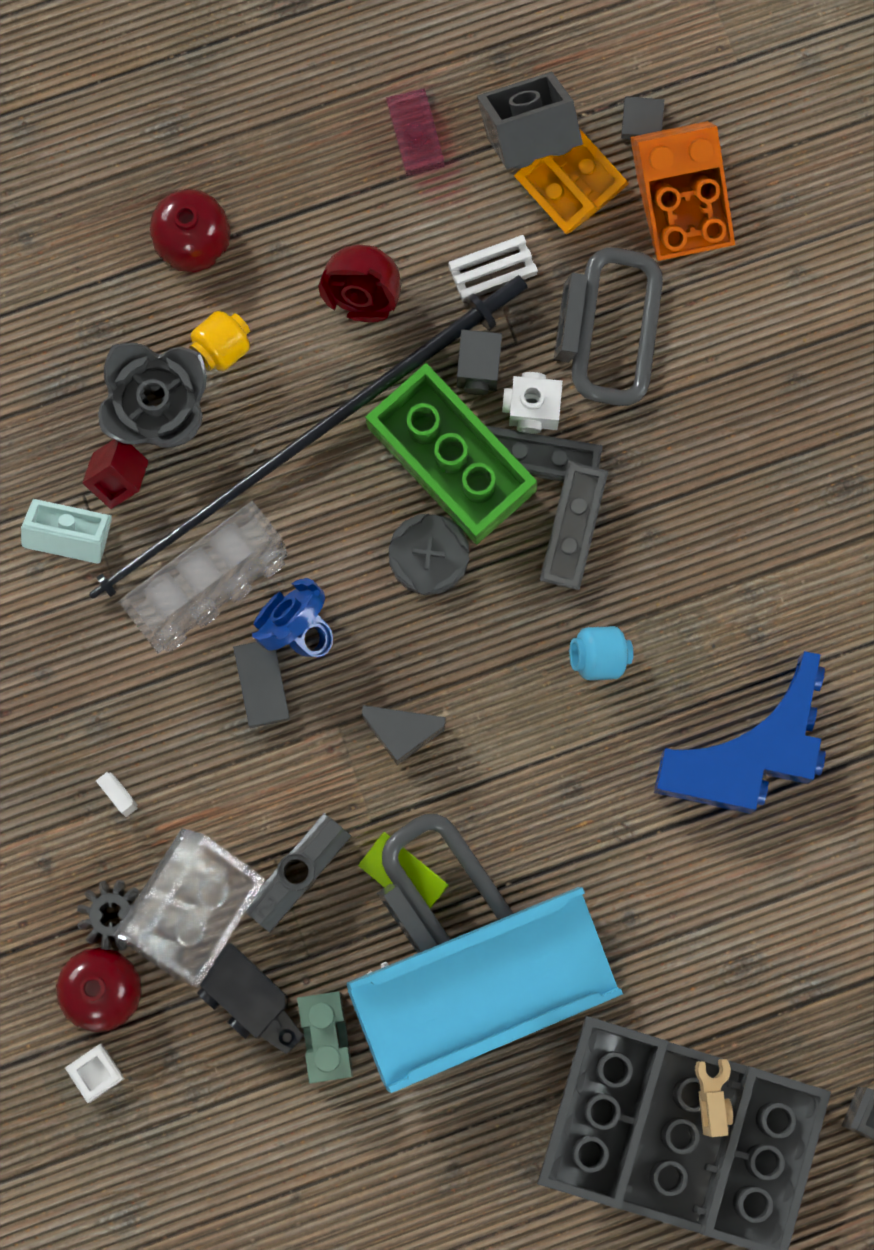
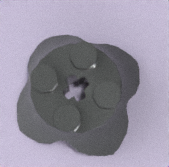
M138 343L112 345L104 365V380L108 388V397L101 403L98 412L99 425L102 432L109 438L131 445L146 443L162 448H172L191 441L202 424L203 414L200 408V401L206 389L207 381L205 364L201 353L192 349L177 347L171 348L163 354H157L147 346ZM150 393H153L155 396L165 395L161 398L162 403L158 406H147L146 404L149 403L147 396Z

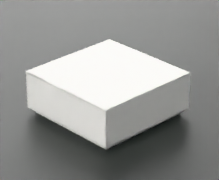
M106 772L96 780L125 817H128L138 809V804L111 772Z
M103 1044L97 1045L65 1067L87 1103H91L125 1079Z

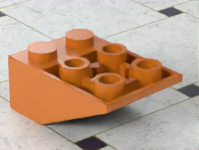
M706 121L630 137L637 180L656 260L661 261L735 245L717 126Z

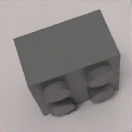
M552 71L477 95L487 139L506 169L512 167L524 168L531 165L536 159L549 155H564L570 152L573 147L583 145L574 101Z

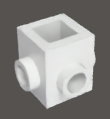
M525 372L522 374V377L514 376L513 388H504L502 413H510L509 426H517L519 432L529 434L540 433L541 429L557 430L563 381L546 379V375L537 372Z

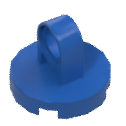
M309 578L296 580L291 583L296 588L286 596L279 591L262 608L253 624L258 631L252 633V637L269 651L280 649L289 644L301 656L318 658L327 654L333 644L332 630L318 615L322 610L325 594ZM312 627L318 631L320 637L319 643L314 650L308 649L304 640L307 630Z

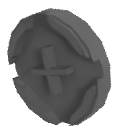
M418 514L405 520L393 533L389 546V565L396 580L408 590L421 595L441 594L453 588L465 575L469 563V544L462 529L450 518L441 515Z

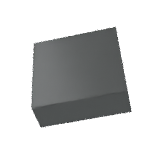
M625 96L621 139H630L633 136L662 131L665 99Z

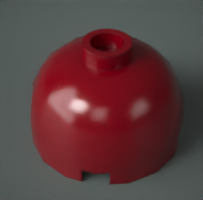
M183 189L172 192L158 203L152 213L150 236L155 252L165 262L169 263L172 268L178 271L197 272L208 269L216 263L215 260L221 256L223 251L225 253L229 246L231 230L226 213L214 197L201 190Z
M362 244L346 246L331 256L318 284L320 296L328 307L335 311L338 305L342 309L350 311L347 313V318L368 323L383 321L388 318L390 311L393 310L394 312L402 286L399 269L393 259L377 247Z
M101 947L85 949L71 957L60 971L56 984L57 1002L65 1018L78 1028L92 1032L111 1031L125 1023L137 1010L142 995L140 975L132 962L120 952L101 949Z

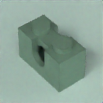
M337 991L298 997L301 1028H303L306 1044L305 1058L309 1084L354 1077L342 993Z

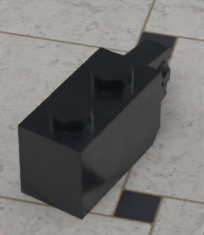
M229 942L196 977L195 981L201 986L197 994L214 1010L219 1005L232 1015L227 1022L243 1038L246 1039L250 1034L256 1039L262 1037L285 1054H288L303 1038L304 1034L285 1011L288 1008V996L232 943Z

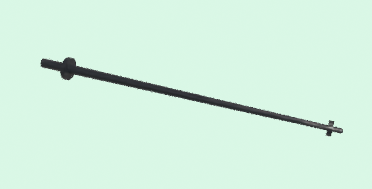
M518 275L483 301L474 293L469 295L466 300L471 309L109 579L103 573L96 578L100 585L90 592V598L94 599L105 591L112 597L117 593L112 587L114 584L461 337V330H471L479 323L489 331L496 327L492 314L526 290L528 287L525 281Z

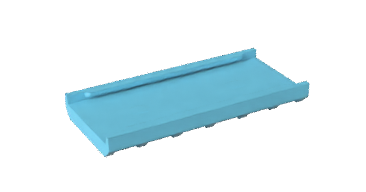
M582 887L562 893L347 982L348 993L381 1080L388 1092L398 1091L623 995L621 988H618L584 900L583 894L585 892Z

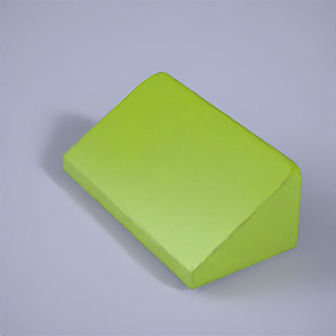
M385 832L381 834L358 865L383 887L393 884L382 865V851L386 841L390 838ZM403 847L398 855L399 863L431 909L449 885Z

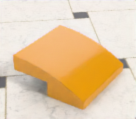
M581 129L583 145L573 147L570 152L564 155H549L536 159L531 165L521 168L514 175L566 235L588 220L629 184Z

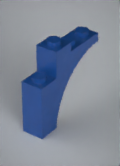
M806 651L798 658L792 681L781 702L764 721L738 738L708 748L692 750L665 748L661 755L654 793L752 814L756 811L757 804L762 806L765 804L769 781L762 780L763 775L809 784L813 781L815 775L821 776L826 751L820 750V738L805 735L806 731H813L817 716V707H812L811 702L813 692H820L823 684L825 667L819 666L821 654Z

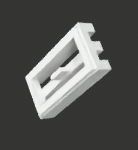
M524 235L448 262L462 302L467 301L466 298L472 293L481 296L500 289L518 275L524 280L537 275L538 272L535 263L532 261L531 252L526 246ZM519 250V253H516L514 255L475 268L465 273H460L461 270L497 258L507 253ZM523 262L525 265L523 268L469 288L465 286L466 282L495 273L515 264Z

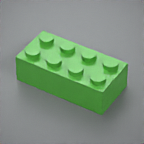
M427 363L365 416L368 429L476 545L537 492V480Z

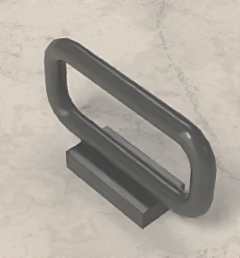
M617 247L604 248L595 252L588 260L585 274L572 272L564 283L553 360L569 363L573 359L572 381L576 390L586 399L616 406H630L639 402L647 393L651 379L663 286L662 271L658 263L649 255ZM608 263L641 269L647 277L635 378L633 385L627 390L594 385L589 380L587 374L600 274L602 268Z
M424 814L413 819L386 841L382 851V865L393 884L384 887L377 892V895L417 953L451 940L398 860L400 850L428 830H434L443 837L498 920L514 914L457 828L446 817L438 814Z

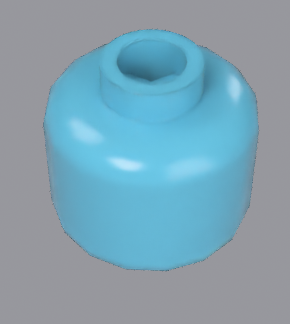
M586 627L578 633L577 638L571 640L569 648L570 664L572 669L578 671L585 680L618 679L624 674L627 664H631L633 661V645L630 640L625 639L623 632L618 627Z

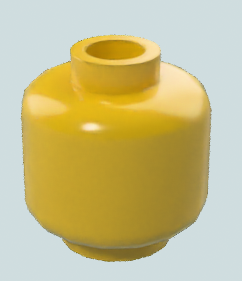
M216 311L191 332L192 345L189 348L201 353L205 369L211 371L214 368L218 371H225L249 351L250 343L247 334L250 332V329L238 314L234 313L232 316H229L225 312Z

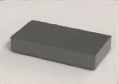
M258 642L234 646L233 649L249 728L290 720L277 651H269Z

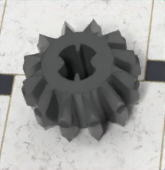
M101 881L99 883L100 897L91 890L85 892L86 898L93 903L91 907L78 905L77 911L89 915V919L82 920L77 925L80 930L94 928L86 938L89 944L96 943L102 937L101 949L109 950L112 947L113 939H115L118 949L124 951L127 949L125 935H128L136 942L141 939L140 934L133 929L135 924L142 927L148 926L149 920L137 917L136 913L148 909L147 902L132 904L139 896L140 891L133 887L124 895V881H116L113 893H111L109 884L106 881ZM117 905H119L121 910L118 912V916L122 920L118 925L110 922L109 927H107L105 924L108 920V916L105 913L106 909L111 907L116 910Z

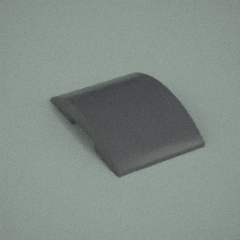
M585 1016L537 1184L694 1231L750 1250H788L831 1091L728 1060L731 1072L729 1079L722 1085L721 1091H724V1099L729 1098L731 1101L733 1124L727 1125L728 1136L709 1137L703 1135L698 1093L701 1089L695 1073V1065L698 1061H704L706 1073L709 1077L713 1078L719 1073L718 1060L723 1058Z

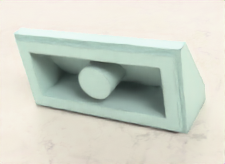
M33 499L21 526V543L27 549L97 564L101 562L112 515Z

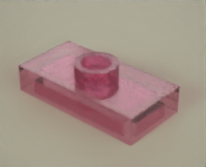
M425 88L386 97L405 175L410 176L444 167V158Z

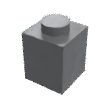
M461 330L457 388H464L466 393L473 395H486L489 390L497 391L502 333Z

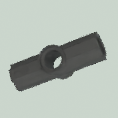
M323 813L294 849L281 859L277 869L242 910L271 933L305 891L314 885L316 878L352 836L332 818ZM294 862H303L308 866L309 870L306 880L299 884H292L286 878V870Z

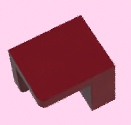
M113 439L92 454L82 484L107 507L112 509L139 492L148 466V460L133 445L123 444Z

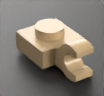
M727 1059L718 1060L719 1073L713 1078L709 1077L706 1073L704 1061H698L695 1065V1073L701 1089L698 1093L703 1135L709 1137L728 1136L727 1125L733 1124L731 1101L729 1098L724 1099V1091H721L722 1085L729 1079L731 1072Z

